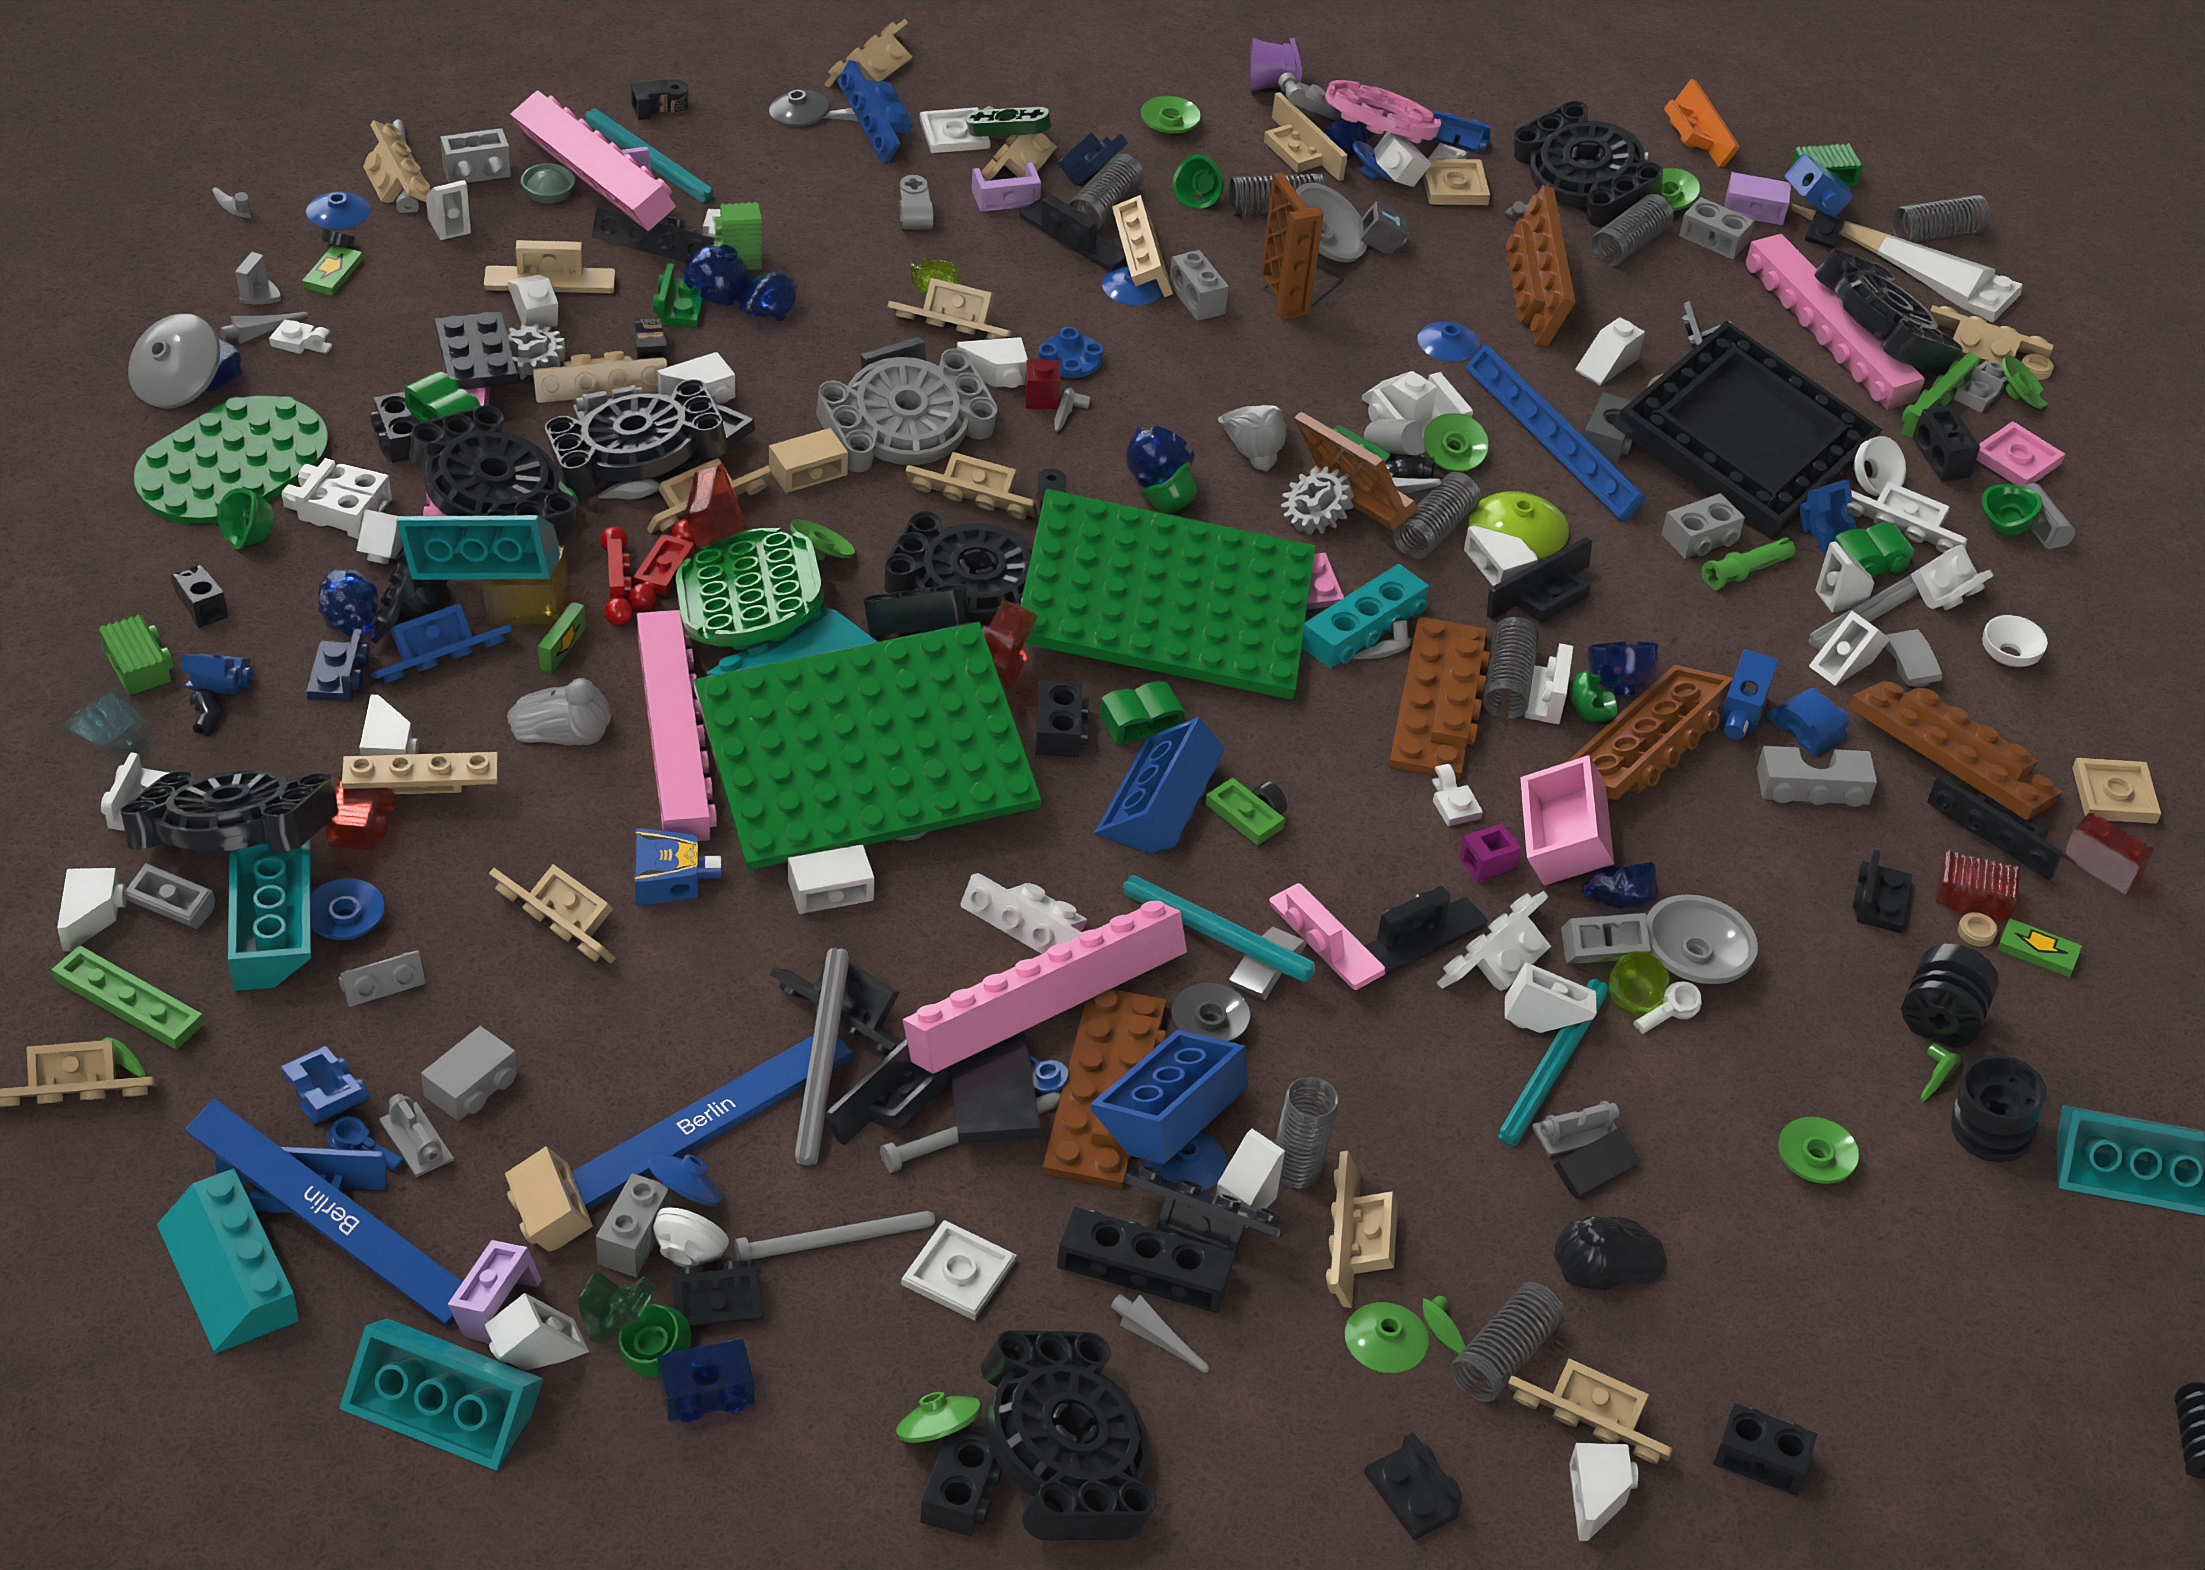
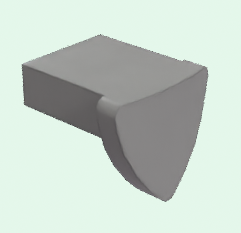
M251 252L235 271L240 302L255 305L281 301L279 290L267 279L263 255Z

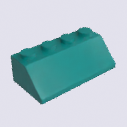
M538 515L398 516L396 520L412 580L550 579L560 556L554 525Z
M310 839L303 846L287 852L270 851L267 842L229 852L228 963L233 990L275 988L311 959Z
M2062 1106L2057 1133L2059 1189L2205 1215V1131L2072 1106Z
M233 1168L192 1183L157 1223V1227L214 1354L298 1322L294 1293L235 1169Z
M387 1318L365 1325L339 1409L497 1471L533 1413L543 1378Z

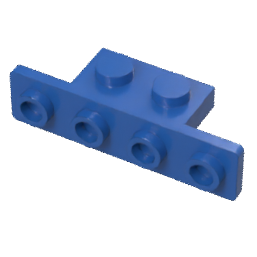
M849 60L840 74L838 84L877 156L883 164L889 163L900 145L895 132L909 133L914 124L890 82L865 80L856 61Z
M460 603L404 622L390 629L402 662L370 673L371 679L375 680L382 677L385 684L405 677L403 669L416 665L419 672L439 665L437 657L449 653L453 660L473 653L470 647L473 644L483 641L484 647L487 648L504 642L506 640L503 634L513 631L511 624L473 637Z
M281 1147L342 1193L344 1188L385 1190L387 1167L386 1154L384 1152ZM215 1156L216 1175L232 1169ZM236 1172L241 1184H253ZM253 1185L249 1198L254 1211H268L271 1213L290 1212L257 1186Z

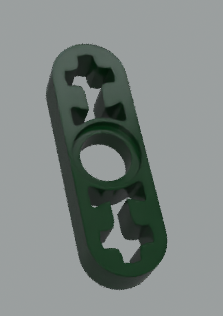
M1045 107L977 110L968 114L965 118L968 132L974 137L1039 134L1049 130L1052 126L1049 111Z

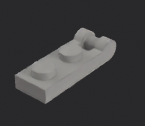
M1290 72L1280 76L1278 84L1286 92V96L1292 104L1341 123L1350 122L1340 116L1341 111L1327 103L1325 98L1326 92L1315 84L1308 86L1298 82L1294 74Z

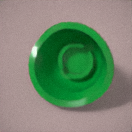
M1200 154L1191 155L1176 170L1172 182L1173 191L1178 201L1187 207L1195 209L1210 207L1220 199L1223 193V173L1211 158ZM1192 194H1199L1203 199L1195 200Z
M1188 461L1178 468L1168 481L1150 486L1139 494L1147 498L1160 513L1173 514L1183 510L1192 503L1198 492L1197 484L1190 470V462Z
M1997 484L1985 490L1982 497V507L1990 527L1996 533L2004 536H2016L2030 528L2041 510L2042 498L2037 492L2024 486Z
M235 488L230 490L220 501L217 510V519L222 535L236 550H242L245 546L261 543L272 530L274 516L271 505L267 500L249 489Z

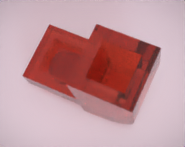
M1004 599L990 627L984 626L983 633L1000 682L1012 687L1028 658L1022 647L1038 617L1035 612Z

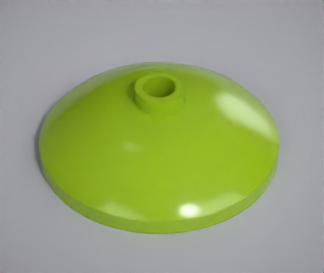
M1506 491L1490 495L1479 502L1477 507L1471 511L1469 517V527L1478 526L1521 538L1527 547L1536 554L1538 561L1562 550L1569 537V525L1560 510L1546 499L1531 493Z

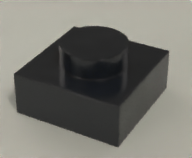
M1816 211L1805 235V241L1833 249L1843 230L1845 220Z

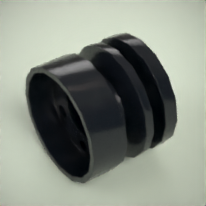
M1947 943L1931 947L1922 955L1901 1006L1903 1020L1915 1034L1926 1038L1929 1036L1933 1037L1934 1041L1940 1040V1044L1955 1048L1969 1045L1978 1038L1999 985L1997 970L1989 959L1969 947Z
M1991 1055L1980 1057L1970 1063L1962 1074L1958 1088V1098L1955 1101L1954 1110L1951 1115V1130L1956 1141L1968 1153L1985 1161L1999 1163L2012 1161L2026 1154L2034 1142L2038 1120L2042 1115L2046 1101V1085L2043 1079L2029 1064L2014 1057Z

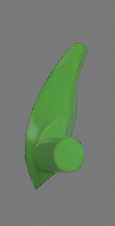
M105 1037L101 1040L114 1041L116 1064L122 1065L139 1077H145L146 1073L140 1062L124 1044L112 1037Z
M1933 1043L1928 1048L1926 1055L1936 1061L1938 1065L1933 1071L1931 1080L1923 1090L1920 1098L1921 1102L1927 1100L1955 1073L1961 1064V1055L1951 1053L1936 1043Z
M1436 1296L1432 1301L1423 1298V1315L1429 1328L1445 1347L1458 1356L1466 1346L1458 1328L1445 1313L1449 1307L1448 1300L1443 1296Z

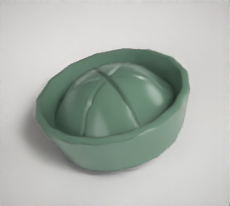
M544 163L527 169L521 176V184L527 196L532 200L552 204L561 202L569 197L575 185V176L571 170L564 166Z

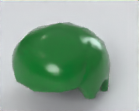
M1589 670L1578 673L1572 680L1569 688L1571 706L1576 714L1588 723H1600L1616 718L1618 710L1613 692L1599 689L1598 682L1602 680V677L1590 674Z

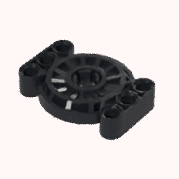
M1581 101L1567 102L1520 126L1514 132V157L1521 163L1531 164V177L1534 185L1539 190L1542 185L1554 188L1556 202L1574 207H1587V221L1595 227H1605L1646 195L1658 194L1662 196L1663 168L1657 163L1645 162L1644 149L1632 133L1611 123L1588 121V106Z
M1833 248L1814 273L1815 278L1837 293L1841 306L1857 323L1884 341L1881 347L1892 358L1938 375H1945L1952 363L1963 352V347L1957 341L1939 331L1934 316L1918 300L1892 283L1895 277L1884 267Z
M698 379L685 380L679 383L671 396L652 393L622 396L590 411L580 421L569 416H559L549 420L545 425L551 454L561 479L567 488H571L575 492L576 496L592 493L601 479L619 482L650 479L678 467L693 454L704 458H715L723 455L728 450L722 416L705 383Z
M489 405L478 406L424 421L413 427L409 460L413 465L425 469L424 483L426 493L432 503L446 516L538 515L554 525L557 540L570 535L576 509L575 498L568 493L558 491L560 481L558 470L548 454L525 438L502 432L504 414L501 410Z
M919 511L911 516L885 560L884 589L887 593L962 584L966 588L970 623L980 622V625H993L1013 619L1016 626L1033 545L1016 532L989 524L966 523L943 529L940 517L930 511Z
M259 770L222 773L196 781L192 772H172L160 777L120 809L128 848L143 850L166 843L184 850L203 853L238 850L267 842L269 850L273 852L292 851L303 846L339 813L332 774L321 772L292 779L278 773Z
M1004 1331L999 1334L981 1364L983 1377L991 1385L997 1387L988 1403L986 1412L987 1440L995 1459L1006 1475L1024 1492L1033 1496V1499L1022 1515V1523L1026 1531L1039 1540H1127L1133 1538L1141 1530L1157 1505L1154 1492L1146 1484L1138 1481L1147 1465L1149 1452L1145 1424L1138 1409L1127 1394L1110 1378L1101 1374V1371L1110 1359L1111 1348L1108 1342L1096 1333Z

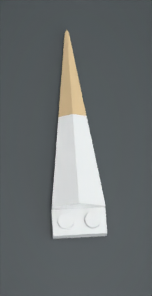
M1792 204V209L1812 221L1816 211ZM1844 222L1840 235L1878 254L1911 274L1949 301L1990 322H1994L2021 295L2023 284L2012 281L2006 276L1995 275V269L1855 223Z

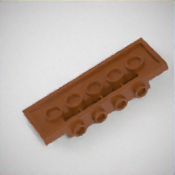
M1542 185L1538 194L1531 197L1524 217L1516 222L1514 233L1507 240L1506 251H1508L1507 261L1509 262V269L1512 272L1510 279L1513 281L1512 287L1515 290L1513 298L1516 300V308L1518 309L1516 317L1520 320V323L1530 326L1535 346L1548 347L1576 302L1554 188Z
M1418 616L1388 767L1438 777L1435 767L1450 764L1455 773L1456 780L1460 781L1466 745H1474L1478 724L1471 723V720L1478 721L1482 700L1475 699V696L1482 697L1486 676L1479 675V673L1487 672L1490 652L1483 651L1487 629Z
M1673 665L1567 762L1590 755L1606 783L1607 799L1618 800L1626 791L1640 793L1647 786H1656L1660 779V774L1667 767L1675 768L1679 763L1680 755L1686 749L1694 750L1698 746L1700 736L1706 731L1713 732L1717 728L1720 718L1717 707L1726 700L1733 678Z
M1882 681L1852 695L1847 705L1852 711L2025 820L2051 807L2059 800L2063 792L2053 786V782L2049 778L2032 773L2038 760L2031 757L2027 749L2018 744H2010L2002 739L1995 729L1973 721L1963 709L1944 703L1932 690L1918 687L1904 693L1901 686L1893 682Z
M1109 989L1085 1001L1068 1067L1069 1078L1062 1090L1042 1174L1120 1190L1123 1189L1130 1155L1093 1114L1091 1103L1165 1040L1166 1031L1160 1030L1166 999Z

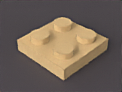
M1428 159L1432 164L1422 177L1429 204L1489 205L1490 192L1481 159Z
M2076 758L2072 768L2086 819L2157 824L2161 811L2147 762Z

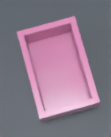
M1590 755L1520 777L1527 859L1543 885L1614 864L1606 783Z

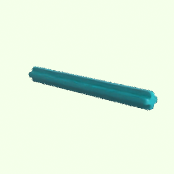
M596 108L586 112L585 122L624 150L648 147L651 168L698 201L706 203L714 198V189L607 115Z
M1131 875L1123 884L1126 896L1142 904L1149 901H1161L1181 911L1183 924L1302 982H1308L1315 974L1314 961L1136 875Z
M1592 979L1586 987L1596 991V1011H1598L1607 996L1609 988L1605 982ZM1593 1019L1561 1027L1500 1128L1499 1140L1511 1146L1519 1144Z

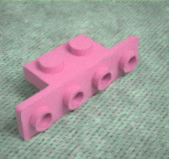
M1295 884L1269 899L1270 906L1352 989L1357 990L1385 975V967L1302 884Z

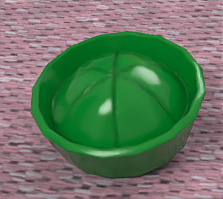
M659 1304L639 1307L625 1318L620 1327L618 1350L622 1361L632 1371L643 1376L659 1377L673 1371L684 1360L690 1348L691 1329L687 1319L677 1309Z

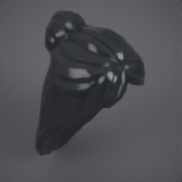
M1588 1216L1585 1219H1576L1568 1224L1560 1233L1554 1250V1257L1561 1266L1565 1280L1573 1286L1592 1290L1606 1291L1609 1288L1632 1281L1651 1282L1661 1275L1667 1261L1663 1244L1658 1238L1652 1236L1648 1230L1636 1221L1621 1217L1601 1218Z

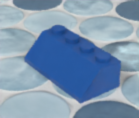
M1200 717L1146 738L1096 828L1095 835L1148 853L1160 850L1168 851L1177 845L1181 839L1180 833L1185 824L1192 818L1194 814L1193 809L1198 799L1205 793L1207 789L1206 784L1219 767L1218 761L1225 750L1222 743Z
M1177 1029L1091 1103V1111L1130 1156L1145 1159L1150 1163L1165 1164L1248 1088L1245 1046Z

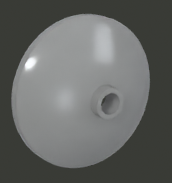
M1305 183L1295 190L1308 209L1319 207L1324 214L1318 254L1333 261L1352 262L1357 260L1366 251L1368 244L1360 241L1358 222L1361 216L1346 198L1332 188L1319 183Z
M192 314L170 315L151 325L136 342L129 360L128 376L135 394L147 404L163 409L177 408L197 398L209 386L219 366L221 347L215 330L206 321Z
M1676 895L1658 902L1647 915L1650 953L1664 968L1683 979L1702 984L1731 982L1745 975L1756 959L1758 942L1751 925L1736 910L1718 900L1699 895Z

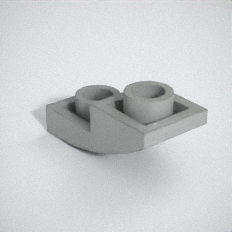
M1986 360L1976 367L1971 379L1957 389L1954 400L1982 413L2005 389V385L2008 383L2002 364Z
M1918 629L1886 635L1890 640L1885 646L1896 659L1897 672L1908 686L1925 687L1931 682L1942 680V672L1927 640Z
M1271 927L1262 936L1299 955L1307 944L1305 940L1275 927ZM1246 954L1229 980L1233 986L1266 1000L1283 972Z

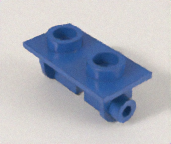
M1434 111L1433 120L1434 118L1440 119L1441 126L1437 136L1432 138V141L1452 146L1455 137L1460 138L1458 148L1476 153L1478 151L1485 152L1487 143L1490 142L1491 126L1478 120L1463 119L1452 113Z

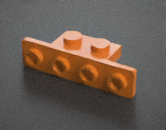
M1690 79L1676 100H1670L1665 106L1664 110L1670 117L1669 122L1681 134V141L1690 148L1696 146L1708 150L1718 167H1725L1739 149V144L1696 80Z

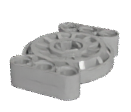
M953 348L944 351L939 366L917 358L895 357L882 359L867 365L853 377L848 386L835 380L826 381L819 388L816 414L823 429L831 428L848 451V470L863 472L872 466L874 456L900 465L927 464L942 459L956 450L965 438V435L973 439H986L994 431L997 405L969 355L961 349Z

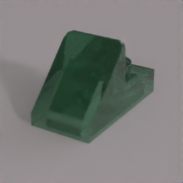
M596 1271L577 1300V1306L590 1341L601 1344L636 1322L657 1287L645 1277L629 1287L626 1284L619 1287L600 1271Z

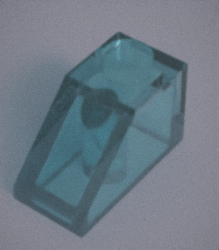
M115 688L81 706L58 728L108 752L118 746L121 750H124L140 737L136 731L147 721L118 688Z

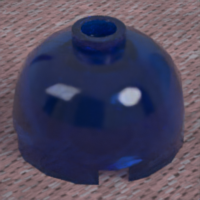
M729 245L703 246L692 254L683 270L682 279L690 289H692L693 285L700 289V297L705 300L731 306L735 300H738L739 303L743 298L748 285V268L743 259L738 255L737 250Z
M1139 426L1128 443L1126 464L1132 475L1137 479V482L1144 488L1168 481L1176 470L1189 461L1191 466L1194 462V451L1192 450L1189 454L1185 449L1187 442L1174 432L1159 426H1153L1151 431H1142L1144 426Z
M1637 641V644L1609 642L1593 644L1591 647L1588 646V663L1591 674L1599 675L1601 681L1598 683L1603 687L1613 688L1614 695H1634L1635 688L1648 684L1653 679L1658 668L1659 649L1656 642Z

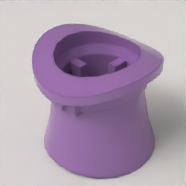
M1252 38L1250 50L1251 92L1280 87L1278 80L1282 74L1287 72L1294 74L1297 81L1301 82V50L1297 38H1290L1291 44L1284 43L1283 45Z

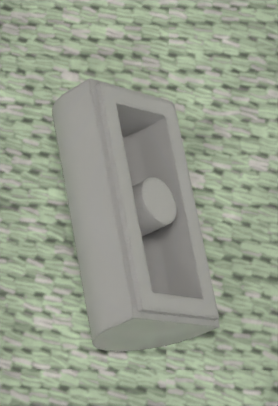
M1378 419L1371 422L1365 429L1364 439L1390 454L1419 455L1425 452L1418 420Z
M2026 484L2025 487L2034 490L2042 498L2041 510L2035 517L2030 529L2045 548L2052 549L2067 546L2075 536V529L2039 484Z
M145 863L124 892L129 902L195 929H198L210 916L215 904L212 890Z

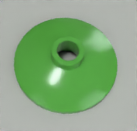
M1160 96L1148 100L1142 106L1141 117L1146 125L1157 131L1183 133L1192 130L1198 125L1200 111L1195 104L1186 99L1175 96Z
M1663 168L1662 197L1670 203L1672 210L1684 209L1693 204L1700 194V184L1697 178L1682 169Z
M2006 356L2002 360V366L2008 381L2005 385L2008 394L2015 400L2021 398L2029 405L2043 409L2047 402L2039 396L2043 388L2037 378L2020 360L2013 356Z
M1447 413L1434 418L1426 427L1423 435L1427 456L1435 457V465L1450 472H1467L1475 469L1483 462L1488 452L1489 444L1485 430L1477 421L1463 414ZM1449 446H1455L1458 450H1453Z
M801 519L793 520L790 524V529L793 533H802L811 540L818 560H824L825 556L851 558L855 552L854 547L846 539L824 526Z
M1803 1117L1796 1119L1785 1126L1779 1137L1778 1150L1785 1165L1796 1175L1812 1182L1823 1184L1840 1182L1854 1172L1859 1161V1149L1851 1134L1837 1123L1824 1118ZM1811 1154L1818 1155V1156H1820L1821 1158H1817V1157H1815V1156H1813V1155H1811Z
M1388 1302L1367 1304L1350 1316L1345 1327V1341L1351 1354L1361 1364L1378 1372L1399 1373L1407 1371L1419 1364L1428 1350L1429 1337L1425 1325L1415 1313L1398 1304ZM1390 1327L1394 1329L1395 1332H1386L1382 1328Z
M944 1392L930 1393L919 1400L920 1407L909 1413L898 1424L896 1432L901 1441L908 1443L926 1442L942 1438L973 1422L981 1413L982 1407L980 1401L974 1397H945Z

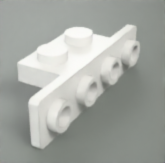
M1887 481L1877 501L1851 490L1852 502L1848 503L1846 507L1848 514L1855 517H1860L1863 514L1874 519L1876 525L1894 523L1901 531L1905 532V536L1910 540L1918 543L1923 542V540L1935 544L1936 549L1941 553H1945L1963 544L1966 550L1967 538L1941 528L1949 512V506Z
M980 873L971 876L961 901L962 908L1041 954L1046 953L1054 945L1065 944L1078 938L1087 921L1085 917L1076 913L1074 906L1063 901L1051 899L1037 885L1025 883L1006 889Z
M1542 891L1531 897L1526 893L1510 906L1513 912L1509 916L1505 913L1488 926L1491 930L1489 935L1485 936L1482 934L1466 946L1469 953L1465 957L1459 955L1444 966L1443 969L1446 974L1437 984L1443 989L1461 979L1477 964L1494 987L1500 991L1508 988L1515 981L1525 962L1532 965L1551 947L1528 917L1548 898L1547 894Z

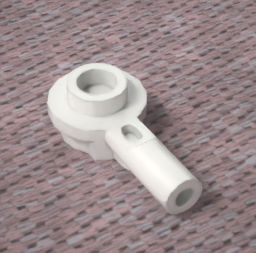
M1689 982L1671 984L1664 992L1663 1004L1634 1021L1633 1025L1644 1034L1671 1016L1678 1019L1694 1017L1702 1004L1698 988Z

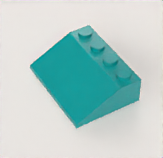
M820 607V610L808 621L788 632L789 634L785 639L780 641L767 640L752 644L749 648L743 649L735 655L723 658L718 666L707 672V675L712 676L876 643L877 641L838 611Z

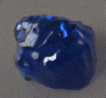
M773 270L753 277L748 284L744 285L743 292L740 294L741 303L739 309L753 316H774L777 321H783L795 304L798 285L794 284L793 279L788 277L786 272Z
M346 568L342 570L331 569L330 574L326 573L324 580L319 585L318 611L322 614L328 627L337 629L349 637L353 636L354 629H362L363 635L367 634L375 627L372 624V620L379 606L377 588L355 569L353 571Z
M1649 862L1616 867L1612 864L1603 867L1597 874H1592L1583 883L1580 893L1584 897L1592 898L1596 902H1602L1615 908H1640L1652 903L1657 898L1659 889L1657 886L1655 864Z

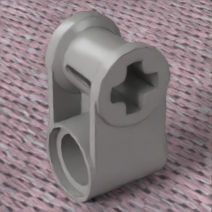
M918 175L903 177L900 181L902 200L899 204L900 221H902L901 229H933L932 201H930L926 179Z

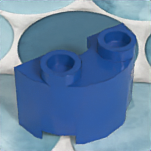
M1849 480L1838 481L1809 491L1807 501L1800 505V521L1805 535L1811 533L1820 542V545L1817 547L1825 555L1827 554L1829 544L1834 542L1838 534L1856 529L1854 518L1847 514L1846 511L1847 504L1852 502Z
M209 653L200 655L182 654V672L190 674V681L186 684V687L190 690L197 691L199 688H205L217 694L235 696L241 688H249L250 685H248L247 681L252 682L254 678L253 668L250 667L251 659Z
M1809 688L1770 710L1766 716L1783 731H1792L1797 737L1798 743L1815 757L1845 741V727L1849 724L1846 712L1841 708H1836L1816 688Z
M327 1046L281 1066L287 1084L292 1083L302 1100L298 1105L313 1125L331 1119L370 1100L368 1090L360 1078L354 1080L346 1061L342 1057L337 1059Z

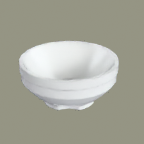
M1878 436L1861 444L1855 457L1853 470L1859 484L1866 492L1874 496H1880L1887 481L1899 486L1903 485L1906 475V463L1904 455L1895 441L1885 436ZM1866 460L1870 462L1873 470L1870 478L1865 473L1864 463Z
M2002 615L1991 619L1986 624L1982 638L1983 645L1989 655L1997 662L2009 667H2025L2035 664L2042 658L2048 644L2044 631L2038 625L2026 618L2013 615ZM2003 647L2014 648L2020 653V656L2007 654L2000 649Z
M669 1207L659 1210L655 1218L653 1231L661 1247L660 1253L680 1267L704 1265L714 1262L722 1257L729 1245V1239L721 1228L693 1212Z

